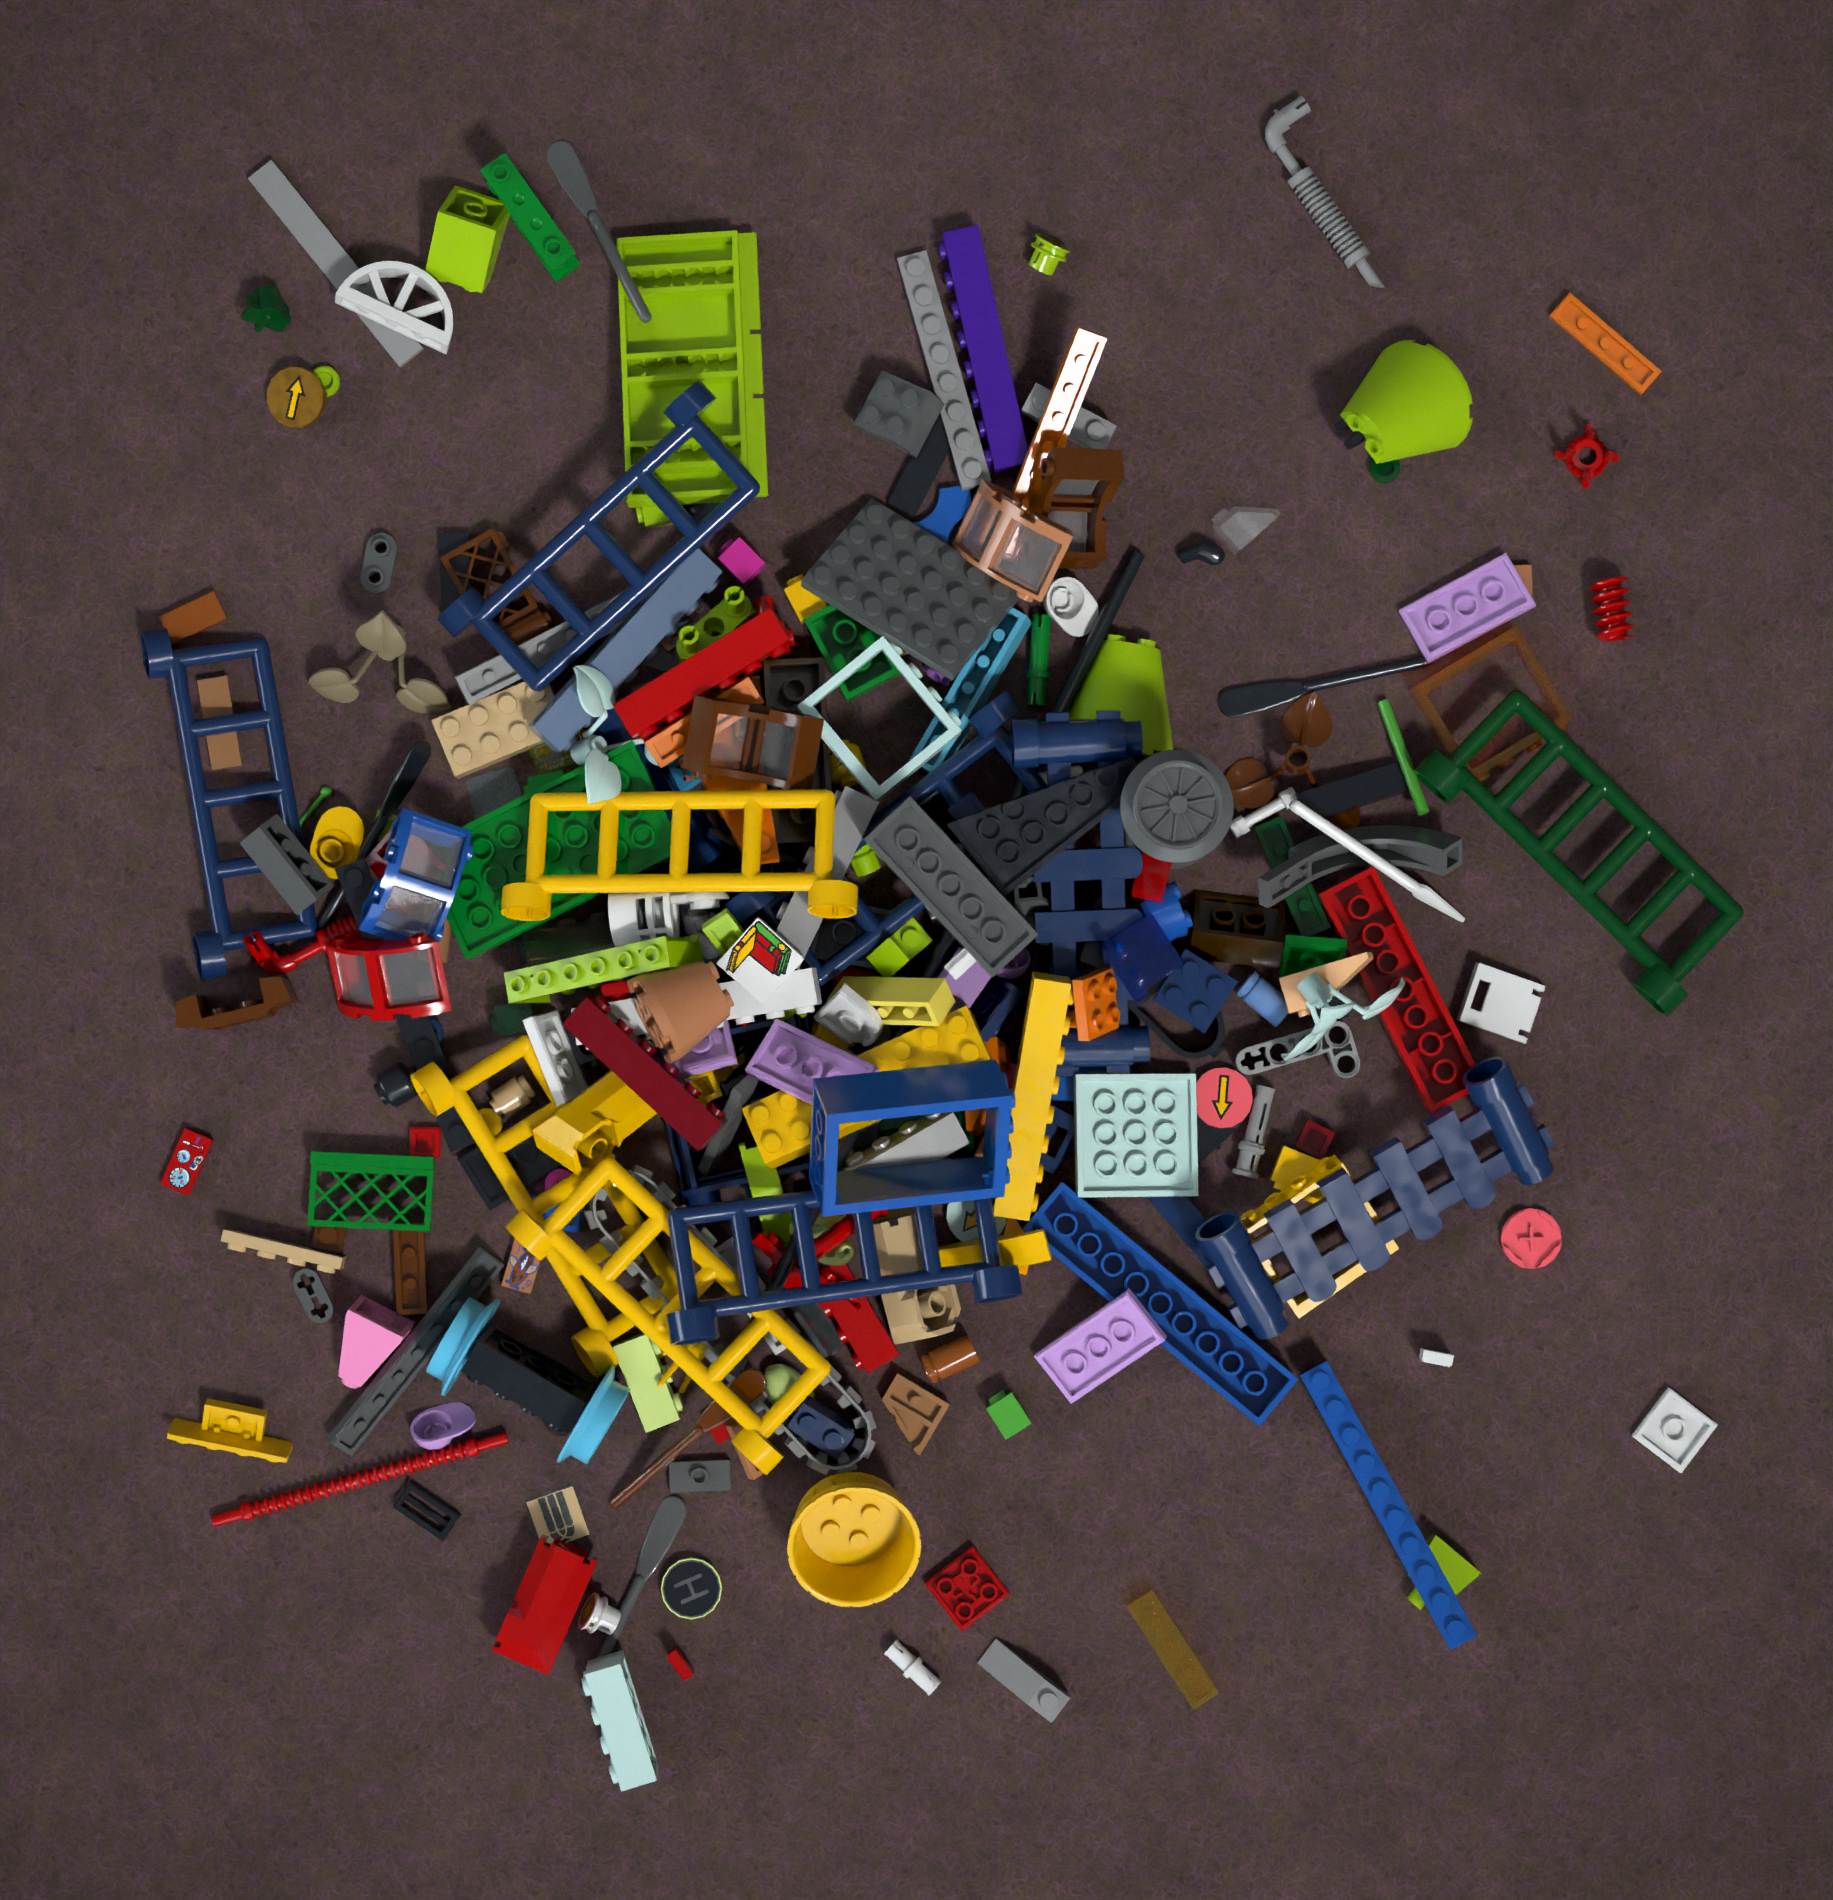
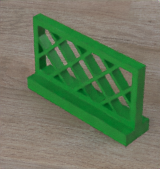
M311 1151L307 1226L431 1232L434 1172H436V1159L434 1157ZM318 1172H331L338 1180L326 1193L317 1185ZM337 1173L347 1174L343 1178H340ZM354 1173L362 1174L369 1182L356 1195L345 1183ZM367 1174H377V1176L371 1180ZM384 1175H392L399 1185L386 1196L375 1183ZM398 1176L408 1177L402 1182ZM415 1176L427 1177L426 1190L418 1197L406 1186ZM343 1185L352 1198L339 1209L328 1196L339 1186ZM373 1186L383 1199L369 1210L359 1197ZM401 1188H404L414 1200L400 1212L389 1199ZM318 1190L322 1196L316 1201ZM426 1196V1202L424 1206L420 1202V1200ZM326 1199L336 1210V1213L328 1220H315L316 1207ZM357 1201L367 1214L358 1222H351L342 1212ZM387 1202L398 1215L389 1223H380L373 1213ZM418 1204L425 1212L424 1225L411 1224L403 1215ZM339 1215L344 1219V1221H333ZM371 1217L376 1223L365 1221ZM401 1218L406 1224L394 1223H396Z

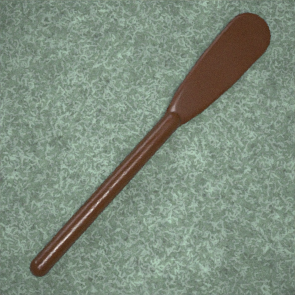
M749 1368L741 1371L739 1377H735L727 1387L748 1406L766 1390L767 1381L762 1372ZM713 1399L704 1409L695 1425L610 1499V1506L613 1509L619 1508L702 1434L720 1426L732 1418V1416Z

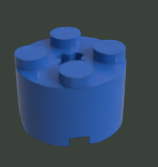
M1175 881L1167 882L1162 903L1135 898L1136 904L1134 906L1141 911L1144 917L1145 924L1142 936L1143 938L1148 936L1153 942L1148 944L1151 949L1186 936L1188 928L1193 927L1188 911L1182 910L1178 901L1181 898V893ZM1132 892L1129 893V899L1134 898L1132 897Z

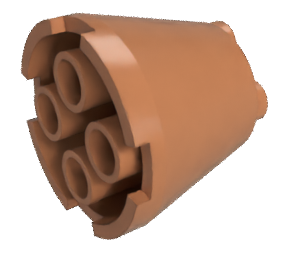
M702 960L675 968L639 974L627 980L628 990L630 993L636 992L638 997L635 999L636 1011L654 1045L660 1049L664 1048L668 1053L664 1055V1058L669 1064L684 1057L730 1016V1010L734 1006V1002L727 989L721 990L717 982L720 976L712 961L707 964Z

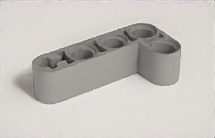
M1337 1021L1328 1028L1327 1032L1309 1053L1303 1052L1286 1061L1284 1059L1275 1061L1270 1056V1049L1275 1044H1281L1284 1046L1286 1053H1290L1300 1042V1039L1305 1035H1309L1313 1028L1243 1048L1235 1055L1234 1065L1240 1073L1252 1075L1326 1053L1332 1072L1337 1077L1351 1078L1360 1069V1059L1349 1026ZM1334 1026L1340 1027L1344 1032V1039L1339 1044H1335L1329 1039V1031ZM1264 1048L1263 1054L1268 1063L1267 1066H1263V1060L1254 1062L1252 1064L1253 1069L1249 1070L1248 1066L1241 1065V1060L1245 1059V1053L1248 1052L1250 1057L1261 1055L1258 1049ZM1344 1055L1350 1057L1353 1061L1352 1070L1348 1073H1342L1337 1066L1338 1060Z

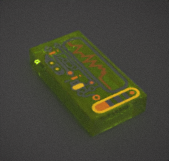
M582 727L576 734L578 740L583 739L582 733L587 731L585 727ZM545 743L529 748L539 775L555 772L576 763L571 756L570 749L567 751L562 749L561 752H555Z

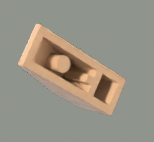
M1365 952L1279 978L1289 1014L1298 1013L1299 1018L1311 1015L1309 1008L1305 1004L1307 1002L1306 998L1297 988V985L1308 975L1317 972L1326 985L1331 983L1339 991L1374 959L1372 952Z

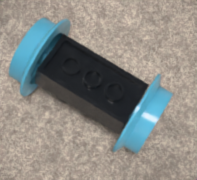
M469 1297L448 1328L426 1370L427 1373L442 1381L441 1395L446 1396L461 1372H463L471 1382L478 1385L484 1384L494 1390L493 1392L497 1397L517 1403L525 1413L531 1416L537 1415L543 1418L554 1430L569 1433L575 1423H577L556 1462L560 1463L569 1456H573L587 1465L630 1391L629 1388L614 1380L615 1366L612 1365L598 1386V1384L494 1324L489 1326L500 1304V1299L497 1298L485 1306Z

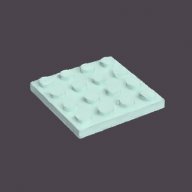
M1075 1074L1073 1076L1075 1185L1077 1197L1199 1196L1196 1074Z

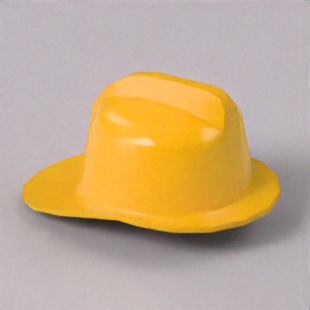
M341 806L327 810L319 819L311 841L309 854L328 878L338 879L335 869L357 860L364 836L362 819L352 809Z

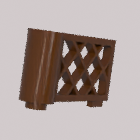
M493 528L440 557L461 595L467 591L469 581L473 580L487 584L483 595L485 600L488 597L490 586L499 588L502 585L492 582L496 565L509 568L512 575L517 571L506 549L511 547L502 530L496 533ZM491 537L497 546L494 560L477 555L480 543ZM475 547L473 554L466 552L467 550ZM500 553L506 563L498 561ZM458 555L471 557L467 574L454 571L449 561ZM476 559L492 563L488 580L471 576ZM458 576L466 578L464 587L461 581L459 580ZM527 588L520 594H524L529 605L519 611L509 609L506 606L501 610L499 622L497 623L516 645L555 626L547 610L542 613L540 612ZM505 612L512 613L511 616L504 619ZM488 642L494 655H499L496 649Z

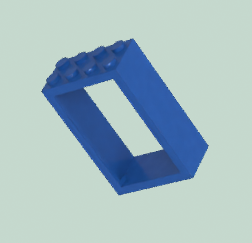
M988 1060L813 1078L809 1182L822 1216L1004 1197L1005 1184L1010 1182L1007 1159H1011L1012 1156L1009 1134H1012L1014 1130L1011 1108H1015V1094L1013 1089L1009 1090L1006 1073L1004 1071L1001 1072L997 1061ZM986 1108L983 1156L837 1172L839 1124Z

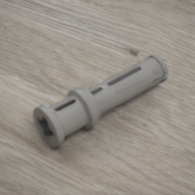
M1256 1085L1244 1141L1238 1143L1240 1152L1236 1168L1232 1169V1174L1252 1179L1259 1178L1257 1169L1260 1157L1265 1153V1146H1262L1276 1089Z

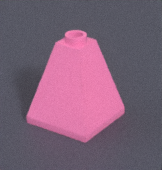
M361 1295L348 1309L345 1316L338 1375L342 1378L341 1382L353 1389L361 1387L403 1341L416 1322L403 1315H397V1312Z

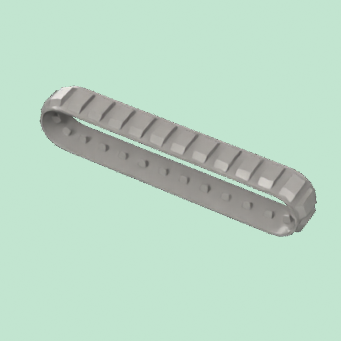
M635 1164L632 1170L628 1171L631 1175H634L633 1177L641 1185L644 1181L647 1182L655 1190L653 1196L660 1203L665 1201L671 1209L686 1207L684 1204L678 1207L675 1206L671 1200L676 1195L663 1181L656 1185L651 1180L653 1172ZM601 1188L591 1198L589 1203L590 1209L583 1212L591 1230L598 1228L602 1233L598 1241L609 1253L613 1254L620 1248L618 1242L623 1236L617 1230L608 1234L600 1223L607 1219L604 1209L596 1211L597 1199L605 1201L608 1194L607 1191ZM687 1225L698 1239L738 1275L734 1270L737 1265L736 1260L725 1249L718 1253L713 1247L717 1240L705 1227L702 1226L697 1230L694 1225ZM638 1255L625 1270L632 1277L637 1273L641 1275L644 1280L640 1283V1286L653 1300L660 1296L664 1301V1304L660 1307L663 1309L670 1302L659 1290L664 1281L658 1275L650 1280L638 1267L644 1260ZM783 1318L793 1329L800 1333V1330L789 1318ZM805 1339L812 1347H814L809 1340ZM707 1341L702 1342L706 1348L701 1353L711 1364L725 1350L721 1343L712 1347ZM831 1364L830 1373L820 1384L824 1386L830 1382L841 1394L837 1403L843 1409L851 1405L857 1412L858 1417L852 1421L855 1429L862 1428L861 1439L854 1438L851 1446L856 1448L855 1451L849 1456L846 1452H842L837 1461L827 1462L828 1454L819 1451L814 1458L804 1448L809 1441L801 1436L795 1438L784 1426L787 1419L774 1431L778 1436L785 1432L788 1436L784 1442L785 1445L798 1458H801L803 1455L809 1457L806 1465L825 1475L830 1469L836 1470L837 1473L851 1472L858 1469L856 1463L862 1457L869 1459L876 1443L871 1439V1430L877 1428L871 1410L868 1408L861 1409L858 1406L862 1398L850 1385L846 1384L841 1387L837 1383L842 1376ZM727 1374L725 1377L729 1383L735 1378L730 1374ZM764 1391L762 1395L749 1404L755 1412L759 1413L761 1410H764L767 1413L769 1411V1408L763 1403L768 1396L767 1393Z

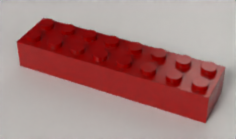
M1373 866L1318 894L1317 897L1337 938L1347 939V957L1365 952H1372L1374 959L1357 974L1371 1004L1383 994L1397 987L1401 978L1405 981L1403 989L1393 1003L1377 1015L1427 1113H1432L1466 1096L1468 1092L1462 1082V1077L1469 1068L1475 1065V1062L1375 867Z

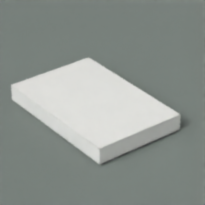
M552 1010L522 1020L556 1106L570 1102L587 1089L588 1085L566 1030L562 1025L558 1010Z

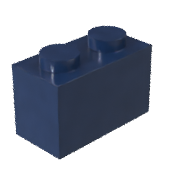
M809 1395L790 1414L786 1421L788 1429L837 1460L855 1435L852 1422Z

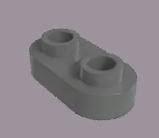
M386 533L373 535L368 540L360 579L363 587L373 594H381L388 590L393 578L398 546L396 541ZM379 543H385L387 545V549L384 553H378L376 551V547ZM375 572L381 575L378 583H372L370 580L371 575Z

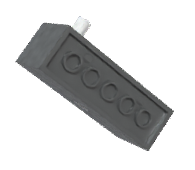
M908 797L864 838L866 844L963 947L944 966L955 980L963 975L975 962L990 977L995 976L1039 935L911 797Z

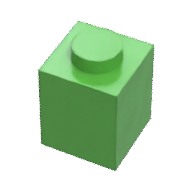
M1001 1390L988 1398L990 1404L986 1406V1410L1005 1440L1032 1424L1012 1391L1005 1393L1004 1390Z

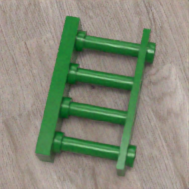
M503 153L480 170L487 180L486 185L496 199L502 201L510 213V219L556 283L581 266L574 256L576 252L506 153Z

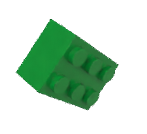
M831 605L804 619V623L819 652L824 657V661L832 676L881 638L880 635ZM881 651L838 687L846 702L849 703L900 676L901 673Z

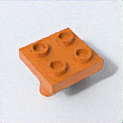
M1102 967L1074 980H1070L1071 987H1073L1075 1010L1067 1009L1066 1017H1070L1069 1028H1077L1078 1041H1091L1119 1028L1120 1011L1117 1007V981L1114 977L1113 967Z

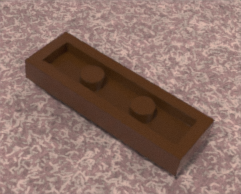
M410 1222L414 1225H424V1222ZM393 1230L397 1315L426 1314L428 1312L425 1232Z

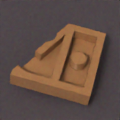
M899 1373L896 1374L882 1398L883 1403L892 1414L914 1451L921 1455L950 1403Z

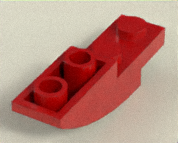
M764 1230L752 1242L774 1262L766 1271L772 1276L785 1249L783 1247L785 1242L775 1232L771 1231L768 1233ZM798 1258L784 1284V1287L787 1289L802 1287ZM818 1264L821 1284L836 1282L837 1275L826 1265L821 1267ZM860 1298L816 1304L823 1308L848 1314H855L862 1307L858 1303Z

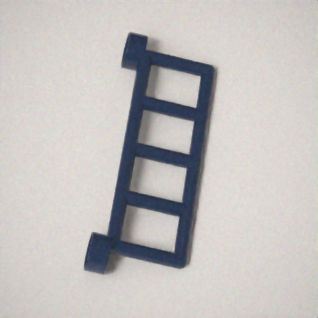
M698 380L685 390L663 412L675 425L667 435L486 600L474 587L461 595L437 618L441 625L455 638L473 624L532 690H543L759 493L760 485L758 481L699 417L717 399L701 380ZM691 437L700 444L737 486L727 498L699 523L692 518L653 474L662 463ZM638 485L684 535L645 572L599 522ZM585 534L631 584L592 620L586 616L546 571L548 567ZM531 583L535 585L577 632L572 639L539 669L493 620L502 609Z
M167 628L141 631L142 656L148 679L169 677L212 929L193 932L196 966L201 980L225 977L227 975L225 951L247 948L243 940L246 935L250 934L255 942L256 939L252 934L253 931H259L267 944L313 937L318 931L314 903L297 915L298 921L238 931L231 930L223 879L262 873V871L250 856L219 861L210 808L277 798L280 818L304 847L269 644L263 638H254L172 650ZM252 657L261 710L195 719L186 667ZM265 728L274 780L207 790L198 737Z
M1007 690L968 720L979 736L872 816L855 853L866 845L864 838L908 797H911L919 805L938 790L958 818L977 812L953 781V778L993 747H996L1029 792L1030 788H1044L1047 786L1035 768H1013L1011 737L1002 725L1012 719L1022 709ZM967 852L965 856L978 868V863ZM843 876L842 881H847V882H849V881L846 879V877ZM741 892L725 904L723 908H727L740 925L758 912L767 925L776 932L781 921L776 918L783 901L788 904L790 903L794 892ZM858 894L857 914L852 917L864 932L822 964L808 949L800 968H816L819 986H823L926 907L912 894L878 920Z

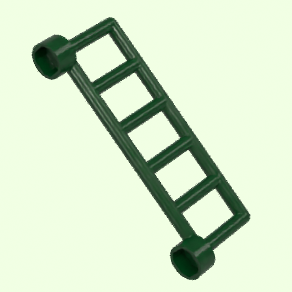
M1520 690L1511 691L1448 757L1433 749L1413 770L1419 780L1447 804H1450L1463 790L1646 969L1632 983L1633 987L1651 1006L1666 1017L1688 997L1687 992L1679 984L1682 979L1743 917L1744 910L1742 906ZM1517 712L1546 743L1494 795L1465 765ZM1561 755L1590 786L1538 838L1508 808ZM1605 798L1634 828L1582 881L1552 851ZM1648 840L1678 870L1625 923L1596 893ZM1692 883L1721 913L1669 966L1639 936Z

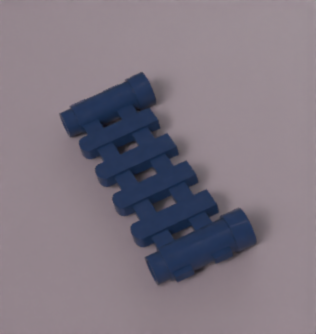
M1120 710L1096 711V719L1069 720V712L1045 713V721H1037V718L1011 719V756L1013 768L1039 767V764H1047V786L1071 778V763L1098 762L1099 768L1129 756L1132 758L1142 757L1141 721H1124L1120 717ZM1030 788V792L1041 788ZM1120 806L1099 822L1100 847L1073 848L1072 843L1033 874L1034 882H1050L1051 910H1034V930L1039 934L1035 937V943H1052L1053 970L1036 972L1070 977V980L1093 972L1097 969L1076 970V942L1102 941L1103 967H1113L1114 977L1117 981L1116 1000L1120 1011L1119 1028L1091 1041H1078L1077 1028H1069L1068 1035H1062L1061 1046L1065 1047L1063 1064H1057L1056 1076L1059 1077L1079 1074V1067L1106 1066V1074H1130L1129 1065H1133V1062L1150 1061L1148 1025L1132 1026L1131 1023H1128V1000H1138L1143 997L1146 990V981L1139 968L1127 967L1126 940L1140 938L1144 931L1145 923L1144 917L1137 907H1125V879L1136 878L1141 874L1143 859L1140 851L1135 846H1124ZM1101 880L1102 908L1075 909L1074 881ZM1073 1003V1006H1072V1005H1068V1006H1067V1009H1069V1010H1075V1005H1074V1003ZM1020 1025V1041L1022 1036L1023 1025Z
M1492 1057L1476 1063L1464 1073L1462 1082L1472 1102L1478 1105L1479 1108L1458 1119L1455 1111L1450 1106L1423 1120V1123L1430 1135L1429 1137L1407 1150L1404 1149L1397 1137L1385 1142L1370 1151L1377 1166L1376 1168L1351 1181L1348 1173L1342 1167L1316 1183L1324 1198L1300 1212L1297 1211L1294 1203L1287 1199L1263 1213L1270 1229L1250 1240V1234L1240 1215L1236 1212L1220 1213L1205 1221L1195 1233L1196 1240L1206 1258L1212 1261L1211 1264L1206 1266V1269L1217 1288L1225 1285L1234 1301V1304L1230 1305L1228 1309L1239 1328L1247 1325L1252 1328L1255 1336L1260 1340L1275 1337L1283 1332L1289 1324V1319L1284 1312V1303L1302 1292H1305L1313 1302L1328 1299L1337 1288V1284L1332 1276L1333 1274L1355 1261H1358L1365 1271H1374L1381 1268L1390 1257V1253L1385 1245L1386 1243L1409 1230L1418 1240H1428L1434 1237L1443 1226L1438 1213L1462 1199L1471 1209L1476 1210L1487 1206L1496 1195L1491 1182L1510 1171L1516 1173L1520 1183L1523 1185L1539 1183L1553 1172L1554 1166L1549 1158L1550 1153L1548 1149L1555 1146V1143L1544 1124L1536 1126L1528 1110L1530 1106L1534 1105V1102L1526 1086L1523 1083L1517 1085V1080L1506 1058ZM1491 1130L1500 1149L1479 1160L1470 1141ZM1442 1158L1451 1177L1426 1191L1417 1172ZM1389 1189L1398 1208L1373 1222L1364 1203ZM1336 1220L1345 1239L1320 1253L1310 1234ZM1283 1251L1292 1270L1271 1281L1262 1262Z

